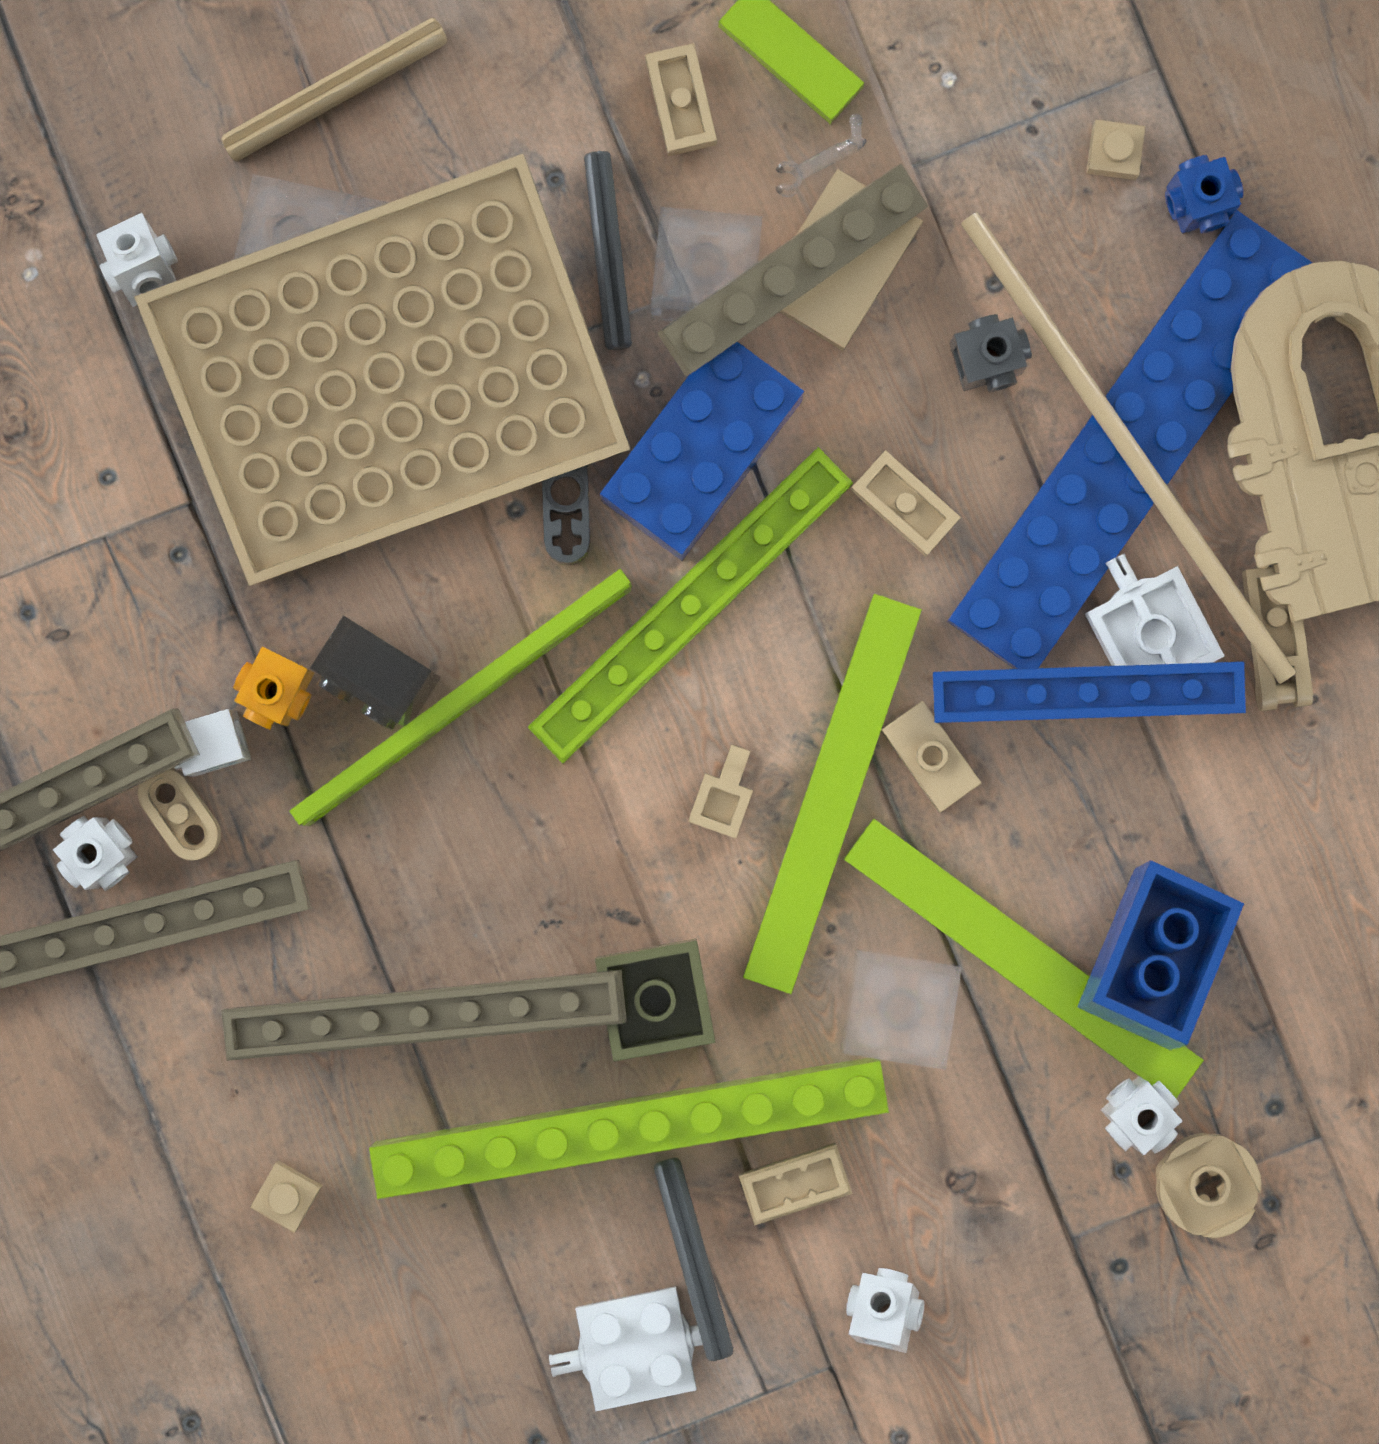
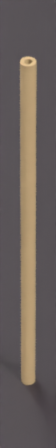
M976 212L966 218L961 223L964 230L1277 682L1281 684L1295 675L1297 672L981 216Z

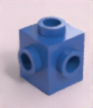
M1202 155L1181 163L1178 166L1180 171L1176 172L1166 186L1167 190L1165 191L1168 211L1174 220L1177 219L1181 233L1199 229L1201 233H1208L1230 223L1229 218L1240 207V199L1243 198V186L1238 172L1235 169H1229L1226 157L1209 161L1208 155ZM1207 184L1211 196L1203 193L1201 186Z

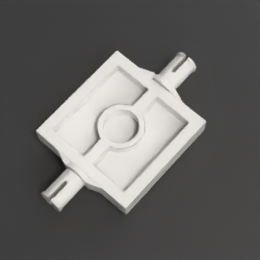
M1125 553L1105 563L1120 590L1108 602L1085 613V616L1111 666L1213 663L1224 657L1178 566L1155 578L1137 580L1125 557Z
M674 1286L576 1307L580 1330L579 1350L549 1355L550 1365L570 1361L567 1364L551 1367L553 1377L583 1370V1374L591 1386L595 1411L696 1391L692 1358L694 1347L703 1345L698 1325L689 1326L687 1319L681 1312L677 1287Z

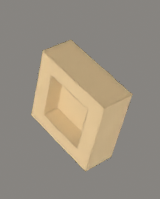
M1095 120L1092 126L1086 174L1136 180L1140 172L1145 126Z
M278 1160L250 1208L295 1233L323 1185Z

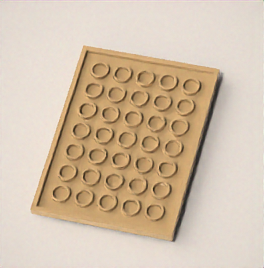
M524 153L134 296L249 586L631 449Z

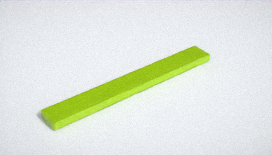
M819 447L814 450L528 726L529 730L564 764L853 485V482Z
M621 568L289 810L291 815L301 826H311L631 592L632 585Z
M875 593L872 596L743 975L745 979L792 994L922 609Z
M874 818L843 860L1129 1070L1148 1081L1152 1086L1159 1080L1177 1099L1204 1060L1185 1046L1172 1050L1166 1049L1078 1008L1077 1006L1090 976Z

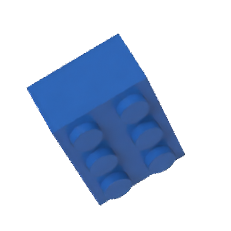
M1152 860L1135 868L1077 1007L1166 1049L1172 1050L1187 1046L1244 903Z

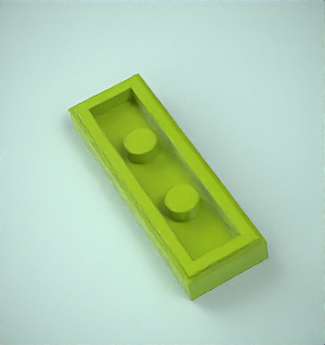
M737 0L718 21V27L830 125L864 87V82L770 0Z

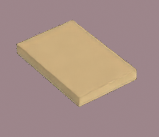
M837 169L797 234L866 186ZM914 216L779 313L841 351H844L920 229L923 220Z

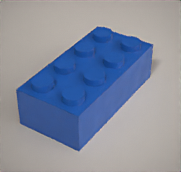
M739 342L734 343L695 372L688 375L601 491V501L683 561L803 400L804 390Z

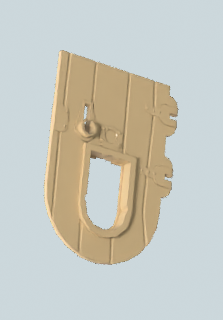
M1345 261L1311 263L1281 276L1265 288L1245 312L1234 339L1231 374L1234 397L1241 423L1233 427L1228 435L1227 450L1230 459L1246 455L1248 465H1236L1232 470L1235 482L1239 484L1242 491L1250 496H1260L1268 533L1262 535L1256 543L1254 557L1258 569H1266L1269 565L1273 564L1275 575L1260 578L1262 589L1272 602L1277 605H1287L1291 622L1379 601V432L1367 434L1360 440L1350 438L1344 440L1343 443L1337 444L1335 442L1324 445L1307 376L1301 369L1302 338L1312 321L1316 323L1325 317H1335L1337 322L1355 333L1362 346L1379 413V271L1366 265Z

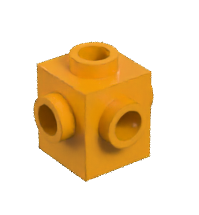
M262 646L254 663L246 662L241 668L233 686V689L239 691L234 702L246 707L243 714L244 718L270 730L274 722L288 727L292 718L298 721L302 717L310 702L312 694L307 692L306 689L315 672ZM273 684H276L277 693L273 698L269 699L268 690Z

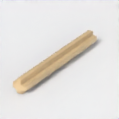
M435 18L424 21L223 134L221 137L222 144L234 161L245 158L444 46L447 43V37L442 26Z

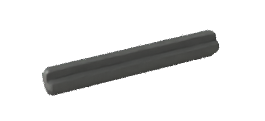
M594 151L585 154L584 163L605 347L608 350H622L631 347L632 338L611 154L608 151Z
M678 1158L660 1161L655 1164L654 1171L706 1358L709 1361L721 1360L733 1355L734 1349L682 1164Z

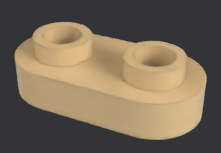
M170 769L139 784L138 800L141 807L170 849L178 857L185 860H202L211 856L216 851L221 841L219 823L183 773ZM165 784H170L175 789V797L169 803H164L159 797V791ZM194 825L200 826L204 831V838L197 845L192 844L188 839V831Z

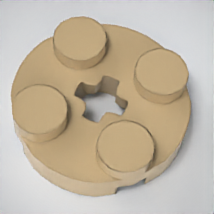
M1199 1133L1181 1139L1167 1151L1156 1167V1192L1161 1208L1174 1224L1193 1235H1202L1209 1238L1228 1236L1244 1227L1255 1212L1254 1207L1258 1201V1192L1261 1194L1262 1185L1258 1166L1244 1147L1220 1134ZM1204 1172L1211 1177L1219 1175L1222 1181L1215 1187L1218 1195L1211 1199L1205 1193L1197 1195L1195 1186L1200 1183L1199 1176Z

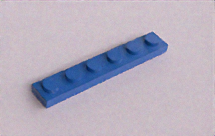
M1244 662L933 672L934 723L1246 713Z

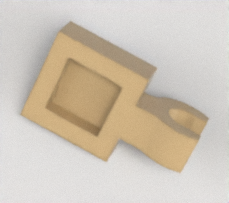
M731 744L720 778L705 773L688 822L737 838L753 792L752 789L739 785L750 755L749 750Z

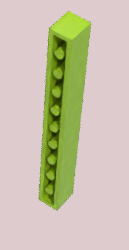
M875 1056L379 1140L369 1147L377 1199L889 1113L881 1062Z

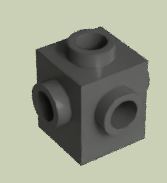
M997 314L981 317L968 323L970 330L953 335L949 344L963 392L985 385L988 392H994L1017 384L1016 376L1022 375L1027 368L1026 360L1032 357L1027 334L1024 329H1016L1013 317L999 321ZM987 350L996 352L998 357L990 355Z

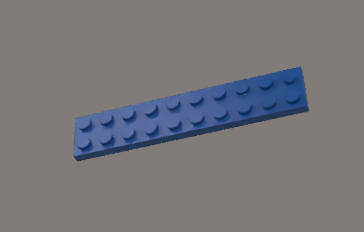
M1238 210L1229 219L1230 223L1224 226L1105 396L1166 485L1233 392L1231 361L1234 339L1245 312L1259 294L1281 276L1313 263ZM1093 414L947 620L949 624L1014 669L1040 667L1108 570V566L1105 563L1118 556L1154 504Z

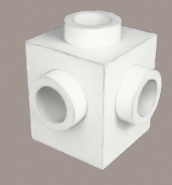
M143 213L96 234L107 262L100 264V269L113 292L122 289L133 307L137 305L134 296L177 281L170 266L178 262L177 257L167 237L164 234L157 237Z
M82 816L71 823L60 834L64 841L53 849L61 859L56 865L63 877L73 887L77 888L81 885L85 890L99 889L100 887L104 891L110 889L128 875L129 871L126 866L138 857L129 846L133 841L126 830L115 819L109 821L107 818L93 817L88 821L85 816ZM89 844H92L97 850L96 859L92 863L82 853V850Z
M1139 1076L1134 1081L1128 1078L1115 1087L1106 1098L1109 1103L1101 1109L1104 1115L1111 1121L1105 1129L1125 1152L1133 1146L1134 1149L1143 1155L1150 1150L1158 1153L1167 1147L1178 1135L1174 1128L1182 1122V1119L1173 1110L1179 1105V1102L1159 1080L1152 1086L1148 1081ZM1145 1109L1152 1110L1155 1117L1143 1127H1140L1137 1120L1139 1113Z
M878 1268L877 1276L862 1273L860 1286L853 1285L851 1287L846 1312L847 1316H852L849 1335L856 1342L906 1353L911 1330L919 1331L924 1313V1300L918 1299L919 1291L912 1283H907V1274ZM891 1303L887 1311L880 1313L884 1305Z

